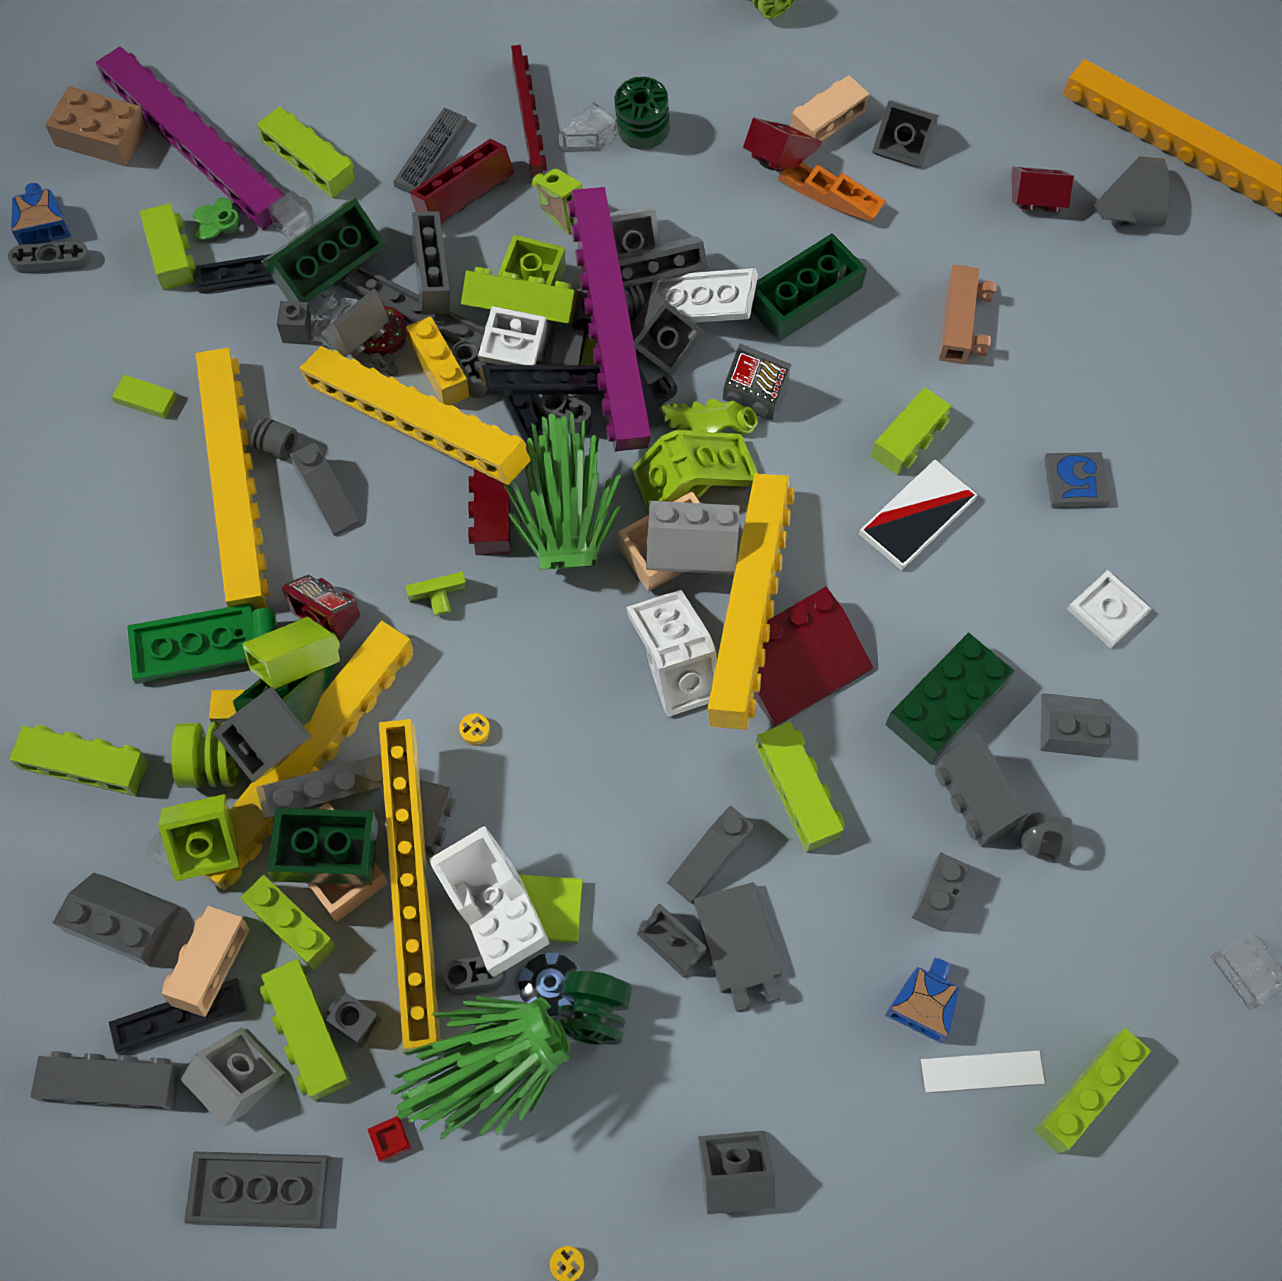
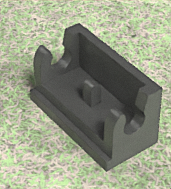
M660 903L653 909L649 919L642 921L637 935L683 978L706 953L707 947Z

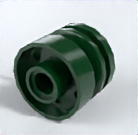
M646 76L634 77L621 84L614 96L617 129L621 140L628 146L637 149H650L660 145L670 132L668 91L661 82Z
M596 971L566 972L561 994L567 1000L574 1002V1005L559 1006L558 1014L564 1018L556 1019V1021H560L566 1036L578 1042L592 1045L621 1044L623 1033L617 1029L624 1028L625 1019L612 1012L628 1010L632 985L609 974Z

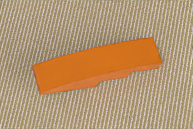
M803 162L795 169L784 167L777 179L823 205L868 221H873L886 201L846 174L841 173L839 177H836L818 164L814 169Z

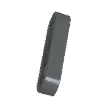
M70 241L18 245L9 251L8 259L15 271L19 273L82 269L90 263L91 255L83 242ZM49 253L57 254L51 261L43 260L44 256Z

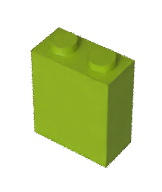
M309 617L242 643L249 669L270 687H273V689L340 661L338 653L340 643L337 636L333 632L331 633L326 630L322 624L316 623Z

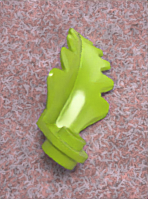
M712 398L707 401L705 406L694 401L691 408L685 403H680V407L676 403H672L671 406L668 403L660 406L665 417L664 421L669 420V427L671 429L678 426L677 430L688 429V431L720 432L726 427H731L741 434H748L754 430L758 423L757 415L752 408L744 407L734 400L723 403Z

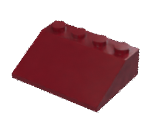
M827 586L767 620V624L770 625L769 641L763 642L762 647L765 649L764 667H759L758 674H761V686L759 692H754L753 698L756 699V702L772 725L777 727L873 669V665L844 609Z

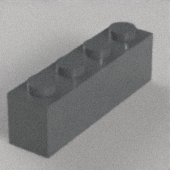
M439 211L412 212V243L422 315L449 314L450 284Z
M697 236L617 254L623 287L708 268L704 242Z
M381 755L256 787L263 817L274 816L275 808L301 809L383 787Z
M52 1051L50 1057L38 1056L30 1096L37 1101L174 1110L180 1069L171 1064L170 1059L152 1057L150 1063L138 1062V1058L134 1056L119 1055L117 1056V1061L104 1060V1055L85 1053L84 1059L71 1058V1053Z

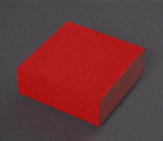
M398 1116L367 1129L379 1162L412 1148L403 1123Z

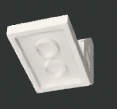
M678 590L626 607L628 617L646 647L649 667L667 717L708 704L717 663L716 650L709 632L683 591Z
M485 826L429 858L433 870L456 909L469 924L487 971L492 977L497 976L550 944L519 874Z

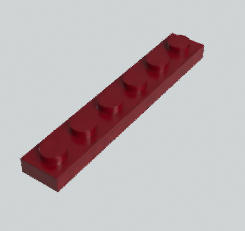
M512 45V66L533 180L537 174H543L544 171H547L545 155H540V151H543L542 135H537L536 131L540 130L538 114L533 115V111L536 110L535 95H530L529 91L533 90L531 74L526 75V71H529L528 56L522 54L521 45Z

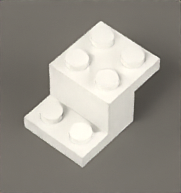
M492 306L478 354L479 361L498 365H536V361L543 362L553 321L546 320L544 316Z

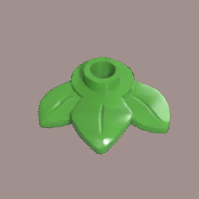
M218 198L214 205H202L193 212L194 219L201 224L194 234L195 239L198 240L213 239L221 232L231 234L240 226V216L233 209V203L228 198Z

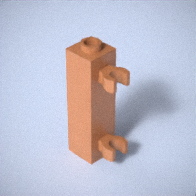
M952 265L947 280L939 351L940 361L966 364L970 351L980 356L987 355L991 336H972L976 298L983 302H992L993 294L996 292V283L993 281L978 282L979 268L967 265Z

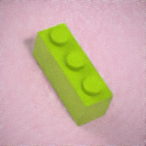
M171 203L140 210L155 272L162 290L194 283L192 271H195L196 267L192 254L187 255L186 250L191 248L186 233L181 234L180 229L185 228L180 212L175 213Z
M924 387L874 442L871 457L896 475L904 467L909 469L917 459V452L920 449L926 450L934 439L933 434L937 430L942 432L950 421L948 414L952 405Z
M264 874L240 897L244 904L313 971L337 948L332 939Z

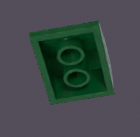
M336 664L274 689L303 726L311 720ZM260 678L233 700L236 712L271 687Z

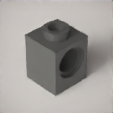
M280 301L277 327L282 343L310 344L313 319L308 302Z
M346 992L341 999L337 997L327 1010L329 1015L326 1019L327 1023L360 1047L364 1046L381 1021L377 1013ZM348 1012H359V1019L354 1025L346 1026L343 1024L344 1016Z

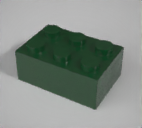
M275 808L267 872L275 882L372 885L378 821L374 811Z

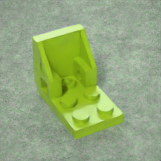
M675 430L661 436L631 468L648 513L650 501L673 502L690 492H693L698 499L712 485L752 487L754 474H758L742 434Z

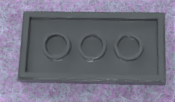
M193 1151L184 1223L324 1228L331 1157L329 1155Z

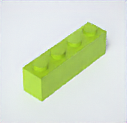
M279 106L256 124L262 143L332 199L355 181L352 161L346 155L342 156L338 153L330 142L319 138L311 127H305L300 123L293 113H288Z
M475 267L474 272L466 271L461 299V304L485 309H491L493 306L544 316L546 320L573 324L579 291L571 289V283L556 281L555 286L545 285V279L529 276L528 281L518 280V274L503 271L500 277L491 275V269Z
M790 721L757 734L755 746L805 852L807 853L840 839L844 831L843 827H845L843 817L838 810L834 811L829 801L831 800L829 788L825 783L820 782L816 774L818 773L817 764L812 756L807 755L803 747L805 746V741L799 729L795 730Z
M22 725L9 760L19 770L135 797L148 765V761L141 754V750L136 747L123 745L122 748H119L100 738H94L93 741H89L69 731H65L64 734L54 733L51 728L43 725H35L34 728Z
M297 958L262 974L261 977L264 985L260 987V991L266 1004L272 1003L276 1015L272 1016V1021L279 1035L284 1033L288 1045L284 1046V1051L291 1065L297 1064L301 1075L296 1077V1081L302 1095L309 1094L311 1099L317 1101L352 1084L305 968L300 960Z
M1126 1027L1115 1033L1033 1130L1058 1154L1069 1150L1150 1054L1151 1050Z

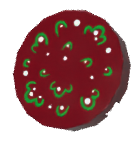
M384 306L390 320L383 326L386 332L375 341L368 338L362 343L366 347L363 350L364 353L373 354L377 352L384 356L386 353L393 354L402 348L407 336V324L404 316L398 310Z

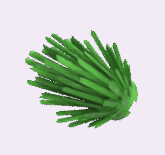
M551 413L548 417L551 455L549 453L548 426L545 417H542L543 435L539 436V443L536 426L532 424L535 450L533 441L530 438L527 439L531 459L525 466L529 484L527 488L535 508L539 529L515 480L511 484L518 500L510 486L504 484L531 536L515 514L509 513V516L516 525L514 526L515 529L537 555L539 570L598 566L597 553L616 521L614 519L620 510V506L614 508L600 534L621 474L616 476L611 491L612 479L606 480L592 526L593 506L599 479V473H597L599 438L596 439L595 435H592L590 438L589 455L585 456L584 462L585 420L581 422V435L579 433L575 434L574 415L571 413L569 416L571 444L569 446L567 418L562 416L561 419H555V415Z
M476 996L478 1002L464 1001V1005L466 1007L483 1009L432 1013L435 1018H450L452 1021L447 1022L446 1025L451 1028L479 1024L485 1025L475 1026V1030L402 1052L407 1056L419 1053L417 1058L423 1061L455 1050L393 1075L396 1078L402 1077L403 1081L408 1082L391 1092V1094L397 1095L451 1068L404 1092L401 1098L405 1101L397 1105V1110L399 1111L397 1114L398 1118L403 1119L417 1112L410 1116L409 1123L417 1119L430 1120L420 1127V1133L455 1111L445 1119L448 1128L441 1133V1140L458 1127L463 1126L493 1102H498L513 1087L524 1080L480 1129V1135H484L508 1109L501 1119V1123L496 1128L498 1135L531 1093L518 1114L519 1121H522L528 1110L531 1113L538 1104L557 1067L571 1059L565 1054L571 1051L565 1031L559 1020L555 1022L548 1015L546 1010L551 1008V1006L543 997L526 1003Z

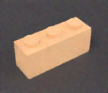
M848 75L841 81L834 82L824 92L816 94L812 100L803 106L796 107L791 114L790 126L823 141L866 112L870 93Z
M207 906L204 914L197 918L194 924V933L188 944L181 948L178 963L173 972L165 978L161 993L171 1006L206 1017L250 931L243 917Z

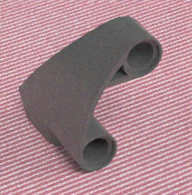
M1139 156L1093 205L1101 218L1112 220V224L1118 227H1131L1136 224L1164 226L1169 206V176L1165 159Z

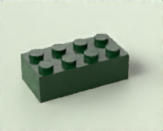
M354 198L336 208L261 262L288 301L308 302L387 244L357 199Z
M831 233L758 279L751 311L779 341H782L863 287L867 268Z
M968 632L890 712L885 725L928 763L932 764L1007 685L1015 670Z

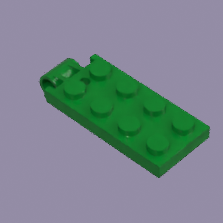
M248 603L127 625L132 679L135 684L248 664L242 643L276 630L275 610L271 608L255 610L254 605Z

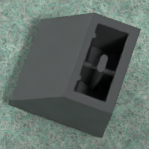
M273 687L267 689L232 715L214 732V735L253 783L276 769L311 737Z

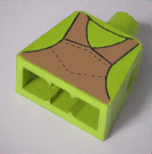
M557 168L552 169L545 175L542 173L537 174L532 180V186L537 189L542 211L562 230L570 234L571 225H574V220L568 217L567 201L572 199V190L583 189L582 183Z

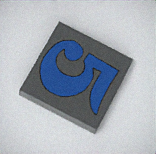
M1102 452L1046 453L1044 461L1051 507H1098L1109 505L1110 497Z

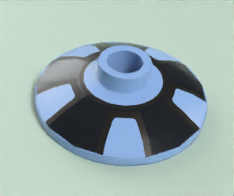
M544 953L532 958L524 966L519 977L518 989L522 1002L529 1003L539 997H543L551 1006V1008L546 1010L548 1015L552 1018L561 1016L558 1014L559 1006L574 1005V1002L567 1000L561 994L566 972L580 971L571 959L558 953ZM549 977L557 981L556 985L552 988L544 985V981Z

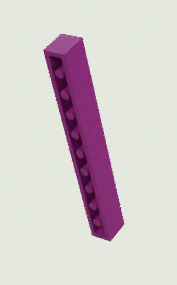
M119 46L95 62L102 80L125 102L140 106L146 122L261 230L264 231L288 214L285 205L286 197L278 187H272L266 176L262 172L257 173L248 159L244 156L240 157L234 147L228 141L224 142L212 126H206L200 115L196 111L191 112L183 99L179 96L175 97L169 87L163 81L160 83L148 67L144 68L140 65L139 60L133 53H128Z
M605 187L572 190L571 201H567L568 217L574 220V225H571L572 240L578 243L579 248L576 249L575 255L577 266H582L583 274H580L581 290H586L587 298H584L585 314L591 315L592 323L588 324L590 340H595L596 348H593L594 364L600 367V373L597 374L599 391L604 390L605 399H602V411L604 416H608L610 425H606L608 442H613L614 452L645 449L649 446L651 434Z

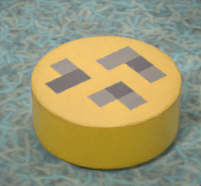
M478 713L466 715L459 724L461 738L470 745L484 743L490 735V726L486 717Z
M563 1246L553 1253L550 1259V1270L554 1278L558 1281H576L580 1278L584 1270V1259L579 1250L572 1246Z

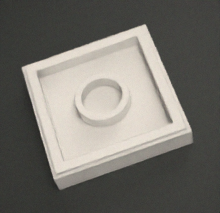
M1107 570L1068 606L1067 610L1111 649L1151 611V608Z

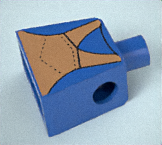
M29 183L25 186V194L16 195L12 198L11 231L19 245L42 244L71 237L68 226L50 189L42 190L39 184Z
M934 958L929 971L917 967L886 1011L885 1016L939 1043L944 1042L950 1032L959 992L957 985L946 981L952 965L942 959Z

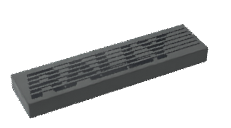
M443 108L395 178L394 186L409 193L429 180L467 124V117Z

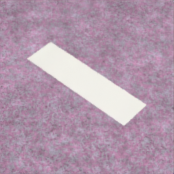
M1040 1050L921 1059L925 1093L1045 1084Z

